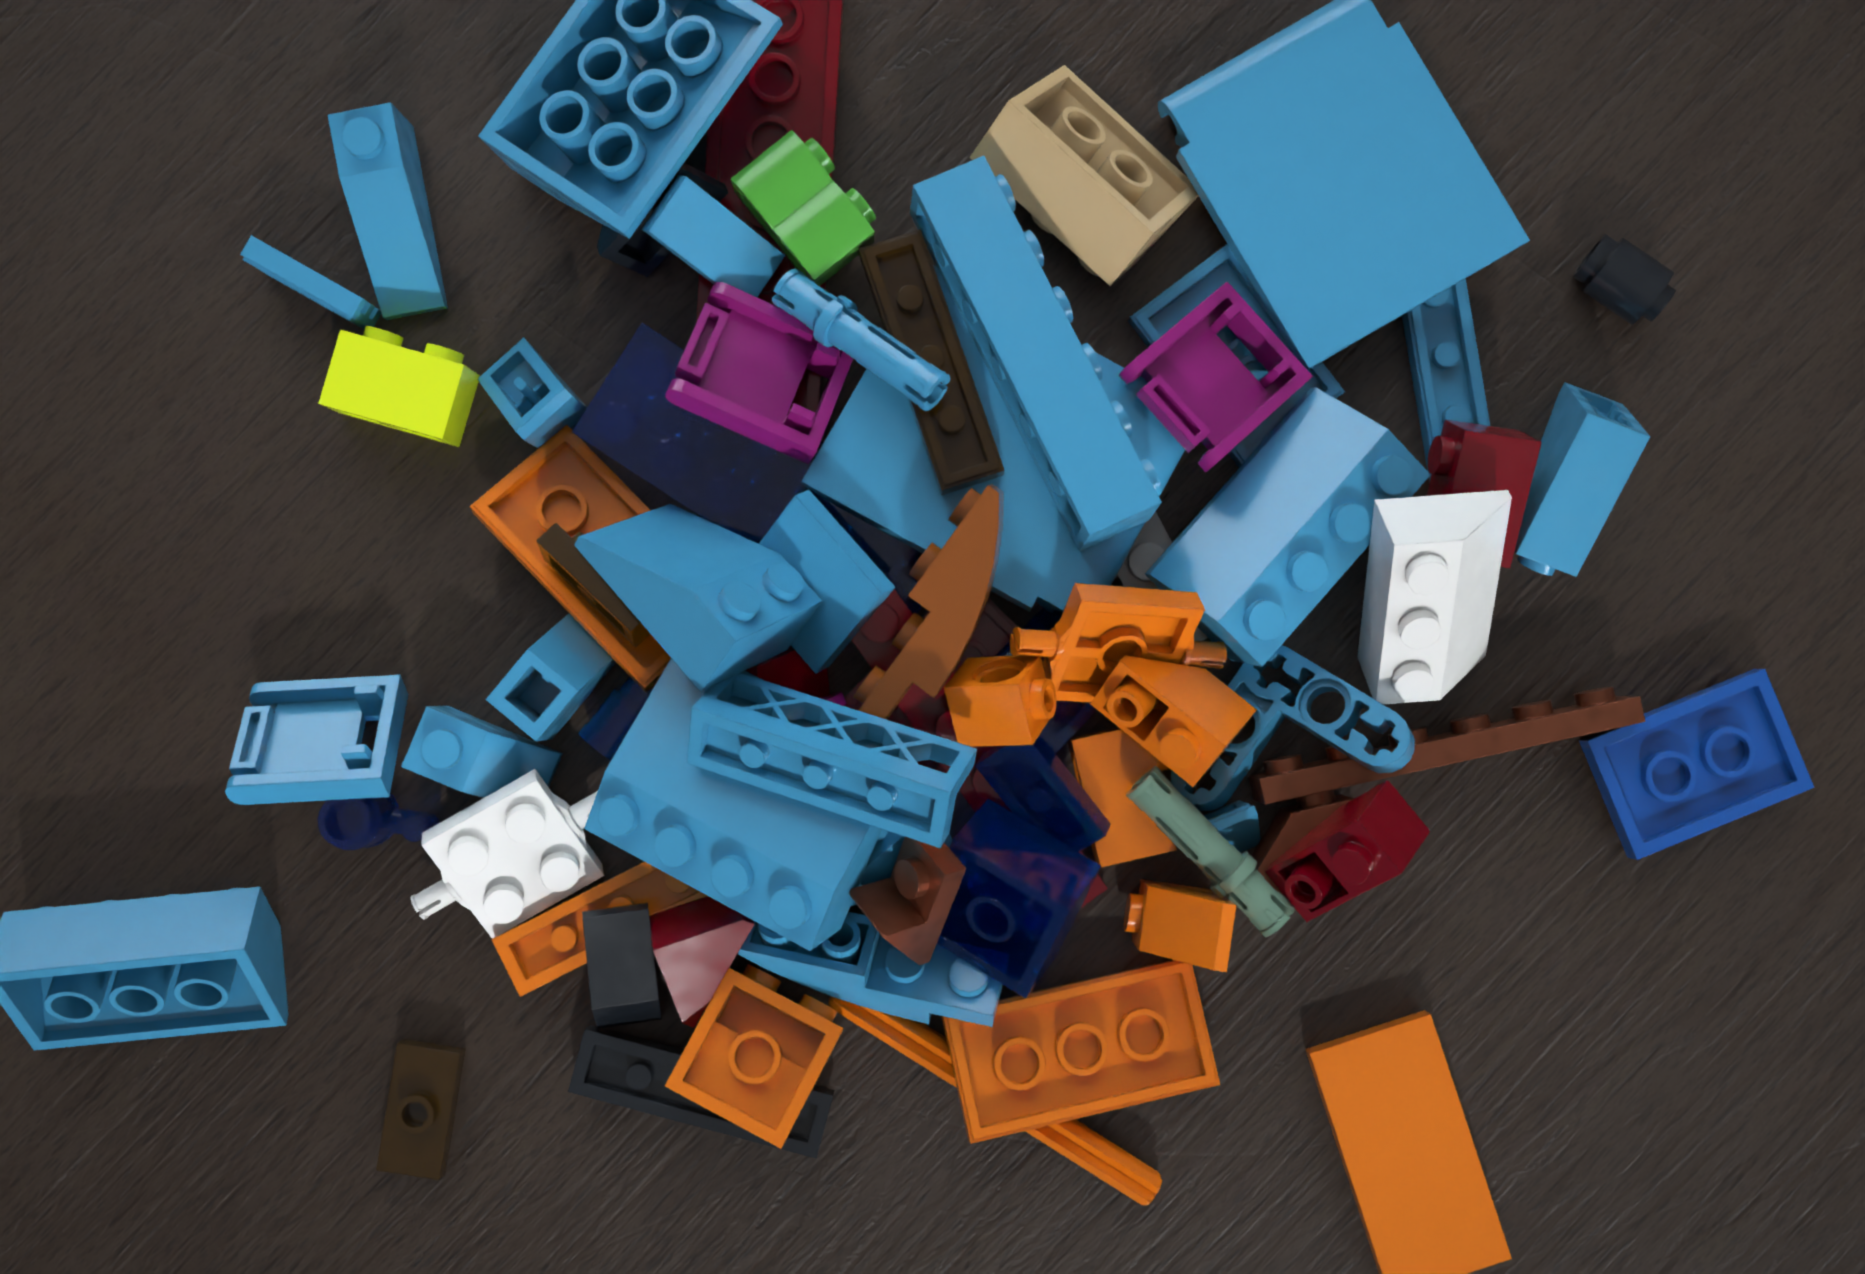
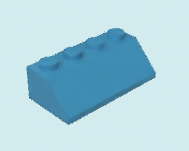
M1310 388L1148 569L1145 575L1161 590L1197 592L1205 608L1197 627L1212 642H1224L1227 649V657L1231 661L1263 667L1370 545L1374 500L1412 497L1431 474L1388 428L1322 390Z
M261 887L231 888L228 890L190 894H169L160 897L119 901L107 900L99 903L59 907L45 906L37 909L3 912L0 920V1005L34 1051L286 1026L289 1013L281 925Z

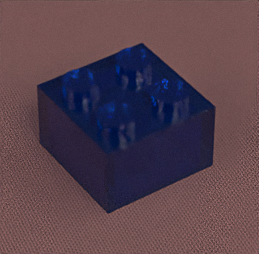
M987 799L953 838L949 847L966 867V871L937 944L1017 994L1027 998L1057 956L1101 865L994 801Z

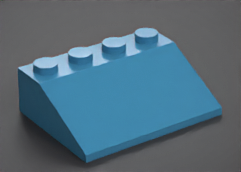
M575 0L478 137L512 170L557 200L630 239L783 23L780 17L752 0Z
M671 658L605 770L584 829L811 951L841 930L853 901L849 891L859 886L882 829L688 764L691 708L708 689L700 692ZM747 671L741 672L743 674L759 678ZM733 695L726 701L741 707L758 705ZM806 719L789 721L803 727L820 725ZM868 739L852 741L867 748L883 746Z

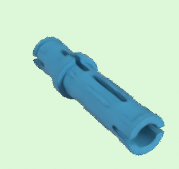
M796 268L786 272L778 281L773 291L776 293L772 297L773 304L791 316L793 315L811 329L816 341L825 347L835 346L874 375L906 395L908 399L924 411L931 410L942 399L948 389L946 384L950 382V375L932 363L930 364L912 349L857 312L856 303L846 296L840 295L836 297L828 293Z

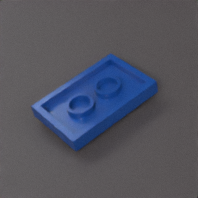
M1752 669L1644 713L1646 722L1597 732L1579 740L1626 856L1635 860L1815 788L1765 669Z

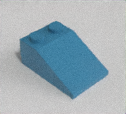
M672 504L581 535L574 544L700 692L788 650L822 603L819 596L803 580L801 574L780 553Z

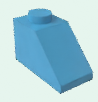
M426 706L401 767L460 792L484 798L534 769L537 770L549 787L563 753L450 706Z

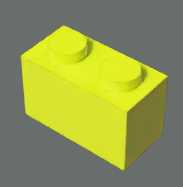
M365 326L363 336L340 329L318 404L343 415L460 447L479 381L477 379L480 377L479 374L462 364L464 359L462 353L430 343L426 344L424 353L401 347L403 337L371 326Z

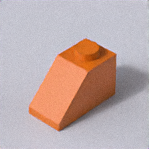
M1141 879L1139 894L1129 893L1127 897L1124 931L1133 933L1132 942L1139 951L1214 971L1227 972L1236 905L1226 897L1219 898L1211 889Z

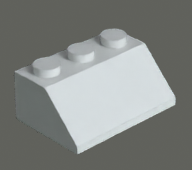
M1508 490L1374 500L1357 658L1371 695L1376 701L1381 704L1441 700L1486 656L1512 500Z

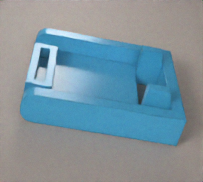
M401 675L275 681L254 684L249 696L252 706L245 707L229 767L233 776L227 781L225 789L227 798L236 804L253 805L390 797L409 695ZM366 721H379L373 752L366 744H361Z

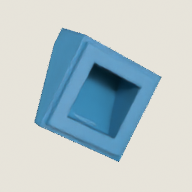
M1238 800L1204 814L1218 829V832L1240 853L1259 844L1261 839L1259 820L1254 805Z

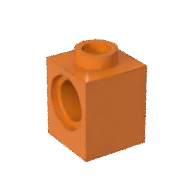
M1019 655L967 658L944 687L957 742L970 747L1033 745L1056 711L1057 697L1055 686L1051 679H1046L1042 659L1037 656Z

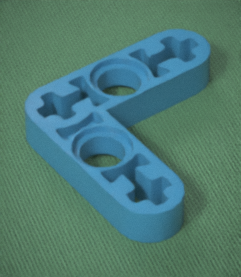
M1281 645L1263 667L1243 663L1228 685L1229 688L1257 709L1253 714L1255 730L1247 741L1238 744L1230 743L1225 749L1224 753L1235 758L1230 766L1220 757L1210 771L1211 777L1216 781L1215 786L1210 791L1200 787L1193 795L1196 785L1194 787L1190 786L1173 771H1171V784L1199 811H1212L1222 807L1233 795L1285 717L1367 769L1377 773H1393L1402 769L1412 758L1415 750V738L1406 721L1395 711L1290 648ZM1284 662L1282 669L1293 682L1302 686L1297 697H1295L1291 690L1278 682H1272L1265 689L1267 681L1261 675L1263 669L1266 666L1277 669ZM1308 676H1312L1313 678L1306 683ZM1336 692L1345 699V710L1342 716L1330 724H1321L1314 721L1310 714L1313 700L1322 693ZM1295 701V705L1290 707L1289 705ZM1361 709L1368 710L1360 716ZM1359 716L1367 727L1377 733L1384 734L1389 727L1394 728L1391 735L1398 744L1397 748L1393 752L1382 748L1375 756L1371 755L1374 747L1363 734L1353 729ZM1350 732L1349 739L1347 741L1343 740L1342 738Z

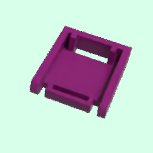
M1227 281L1137 356L1118 375L1126 385L1137 380L1140 376L1146 380L1147 384L1139 390L1136 396L1188 453L1200 442L1208 449L1198 462V465L1205 472L1217 464L1313 377ZM1226 326L1269 372L1260 381L1254 377L1217 336Z
M724 282L714 283L708 296L709 304L705 303L675 371L676 379L671 380L666 391V399L680 408L809 465L817 452L853 358L835 346H823L814 339L811 329L783 309ZM805 369L828 378L816 412L795 403L790 409Z

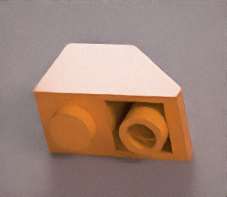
M1127 655L1119 661L1090 703L1192 787L1195 786L1225 751L1257 710L1205 668Z

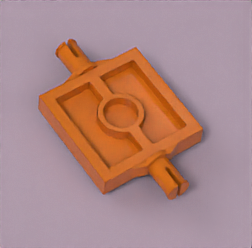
M1074 583L1062 616L1050 631L1015 627L1012 630L1013 634L1010 636V651L1013 656L1045 657L1043 661L1046 679H1051L1055 686L1057 701L1091 702L1125 655L1215 669L1223 668V663L1227 659V649L1224 642L1194 641V633L1205 611L1197 592Z

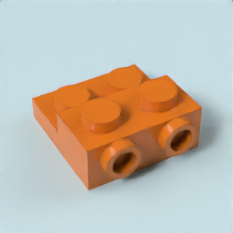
M747 964L743 974H740L729 968L667 1080L665 1087L782 1149L842 1034L843 1028L833 1023L838 1013L836 1010L806 994L803 995L799 1004L776 993L781 981L762 970Z

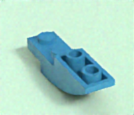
M852 912L847 913L841 930L811 951L754 921L752 930L738 952V955L793 982L865 1008L929 1024L931 1015L935 1014L993 1027L1007 963V957L937 943L930 962L918 965L886 941L865 915Z

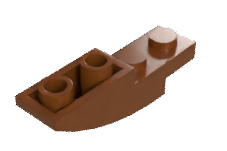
M987 485L982 494L971 488L948 519L957 528L941 549L932 542L911 569L909 575L918 582L908 596L930 612L925 619L914 612L892 642V645L901 651L886 672L876 665L854 694L853 698L863 704L858 711L887 720L913 684L935 698L961 661L978 627L990 596L999 561L1003 532L1004 492L995 485Z

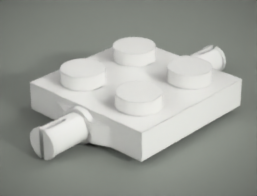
M534 769L422 833L421 845L440 869L442 879L419 893L411 895V903L415 911L419 912V916L425 920L435 912L457 901L472 911L493 939L603 877L602 863L587 843L584 828L598 791L570 806L566 801L551 792L537 770Z

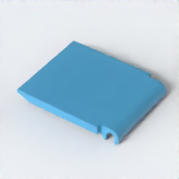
M1333 0L1158 102L1160 117L1163 118L1169 115L1177 130L1175 142L1182 147L1176 155L1178 162L1283 339L1307 370L1530 241L1401 24L1398 22L1388 28L1371 0Z
M933 265L1005 470L1004 475L941 496L907 396L866 369L801 483L835 506L921 553L932 542L941 549L957 528L948 519L971 488L982 494L987 485L993 484L1004 492V515L999 561L991 591L1030 612L1036 601L1050 613H1053L1054 610L1063 613L1074 583L1112 585L1146 522L1079 552L938 267ZM1096 353L1103 374L1100 382L1110 402L1117 400L1126 411L1132 427V436L1129 439L1140 460L1146 458L1154 466L1163 492L1185 449L1136 396L1139 390L1147 384L1146 380L1139 377L1137 380L1126 385L1118 376L1124 367Z

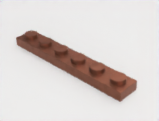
M1603 687L1575 693L1576 705L1553 710L1551 700L1512 707L1514 718L1491 723L1489 714H1478L1450 721L1452 732L1428 737L1426 727L1410 729L1415 738V750L1412 758L1402 769L1393 773H1377L1369 770L1332 746L1325 748L1328 759L1303 764L1301 754L1266 760L1263 762L1264 773L1248 776L1253 800L1262 804H1270L1643 723L1646 721L1640 696H1615L1614 687ZM1388 734L1390 745L1374 748L1371 755L1375 756L1382 748L1393 752L1398 744L1393 736Z

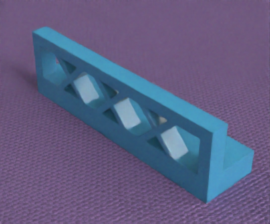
M739 673L710 687L691 708L687 763L941 848L950 832L956 795L974 766L977 749ZM733 695L758 705L741 707L726 701ZM806 719L820 725L803 727L789 721ZM868 739L883 746L867 748L852 741ZM933 760L951 767L947 773L919 765L917 762Z

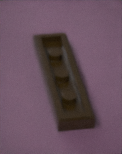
M921 229L859 248V258L884 331L912 349L930 364L932 363L940 370L945 371L951 378L950 382L946 384L948 387L946 393L931 410L924 411L908 399L941 496L1003 476L1005 470Z

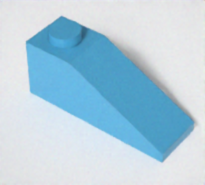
M391 102L328 114L339 179L383 318L391 320L447 309V300L413 125Z

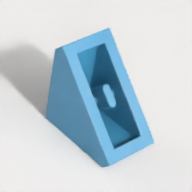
M524 337L477 379L515 432L524 441L536 448L541 447L566 425L572 428L590 411Z

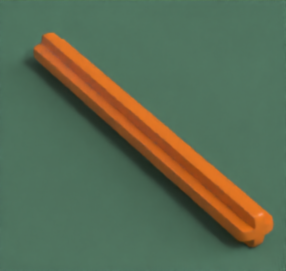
M832 996L829 997L828 1005L840 1015L957 1088L945 1036L922 1022L865 1008ZM1076 1119L1025 1131L1140 1205H1149L1161 1187L1163 1180L1157 1170Z

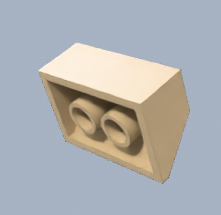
M1065 65L1008 100L970 156L972 160L985 156L994 175L1002 174L1006 178L1013 192L1014 199L1031 213L1034 222L1044 231L1054 234L1078 257L1080 264L1088 272L1099 276L1109 286L1130 270L1198 197L1196 190L1186 175Z

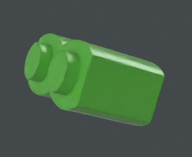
M791 130L733 176L731 182L736 195L757 222L777 243L794 267L803 272L805 276L813 280L818 286H821L859 255V248L874 243L875 231L870 224L876 220V216L857 190L851 188L845 193L832 180L829 174L835 170V166L820 144L813 138L804 143Z

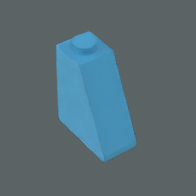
M1564 382L1541 439L1542 443L1514 551L1515 554L1519 555L1517 560L1525 567L1548 576H1552L1555 570H1559L1577 577L1650 438V435L1622 403Z

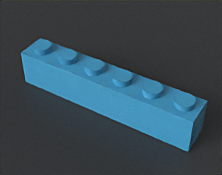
M981 156L914 184L910 215L917 229H921L927 249L936 267H938L977 349L1080 552L1150 520L1162 503L1159 495L1162 494V486L1152 463L1146 458L1140 460L1129 439L1132 436V427L1126 411L1117 400L1110 402L1100 382L1103 374L1095 351L1088 343L1081 345L1070 324L1073 322V313L1067 296L1059 286L1051 287L1042 269L1044 266V256L1036 236L1031 230L1023 232L1014 214L1016 204L1009 183L1002 174L995 176L985 156Z

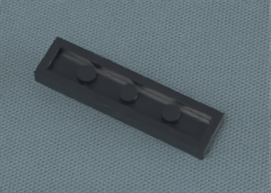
M589 1025L584 1030L568 1092L778 1148L665 1087L684 1051L683 1049L605 1028L597 1029V1026ZM817 1085L814 1086L782 1150L817 1159L835 1090Z

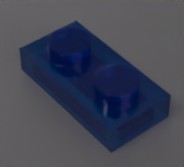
M1041 735L1038 736L1033 745L995 746L982 754L975 765L1055 866L1106 836L1111 823Z

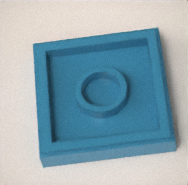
M810 490L801 492L792 498L759 543V545L780 553L801 574L803 580L822 600V603L791 644L815 674L828 668L895 589L893 583Z

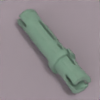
M1157 766L1148 770L1126 793L1128 799L1132 800L1141 811H1144L1156 826L1198 866L1202 873L1212 882L1210 889L1219 898L1226 896L1264 937H1269L1277 932L1291 918L1289 915L1294 913L1295 907L1277 892L1255 868L1257 861L1248 852L1241 854L1218 832V829L1171 784Z

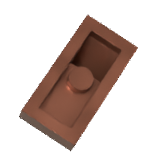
M904 837L891 876L852 888L849 891V895L886 941L915 963L922 965L930 962L965 874L966 867L945 842L941 848Z

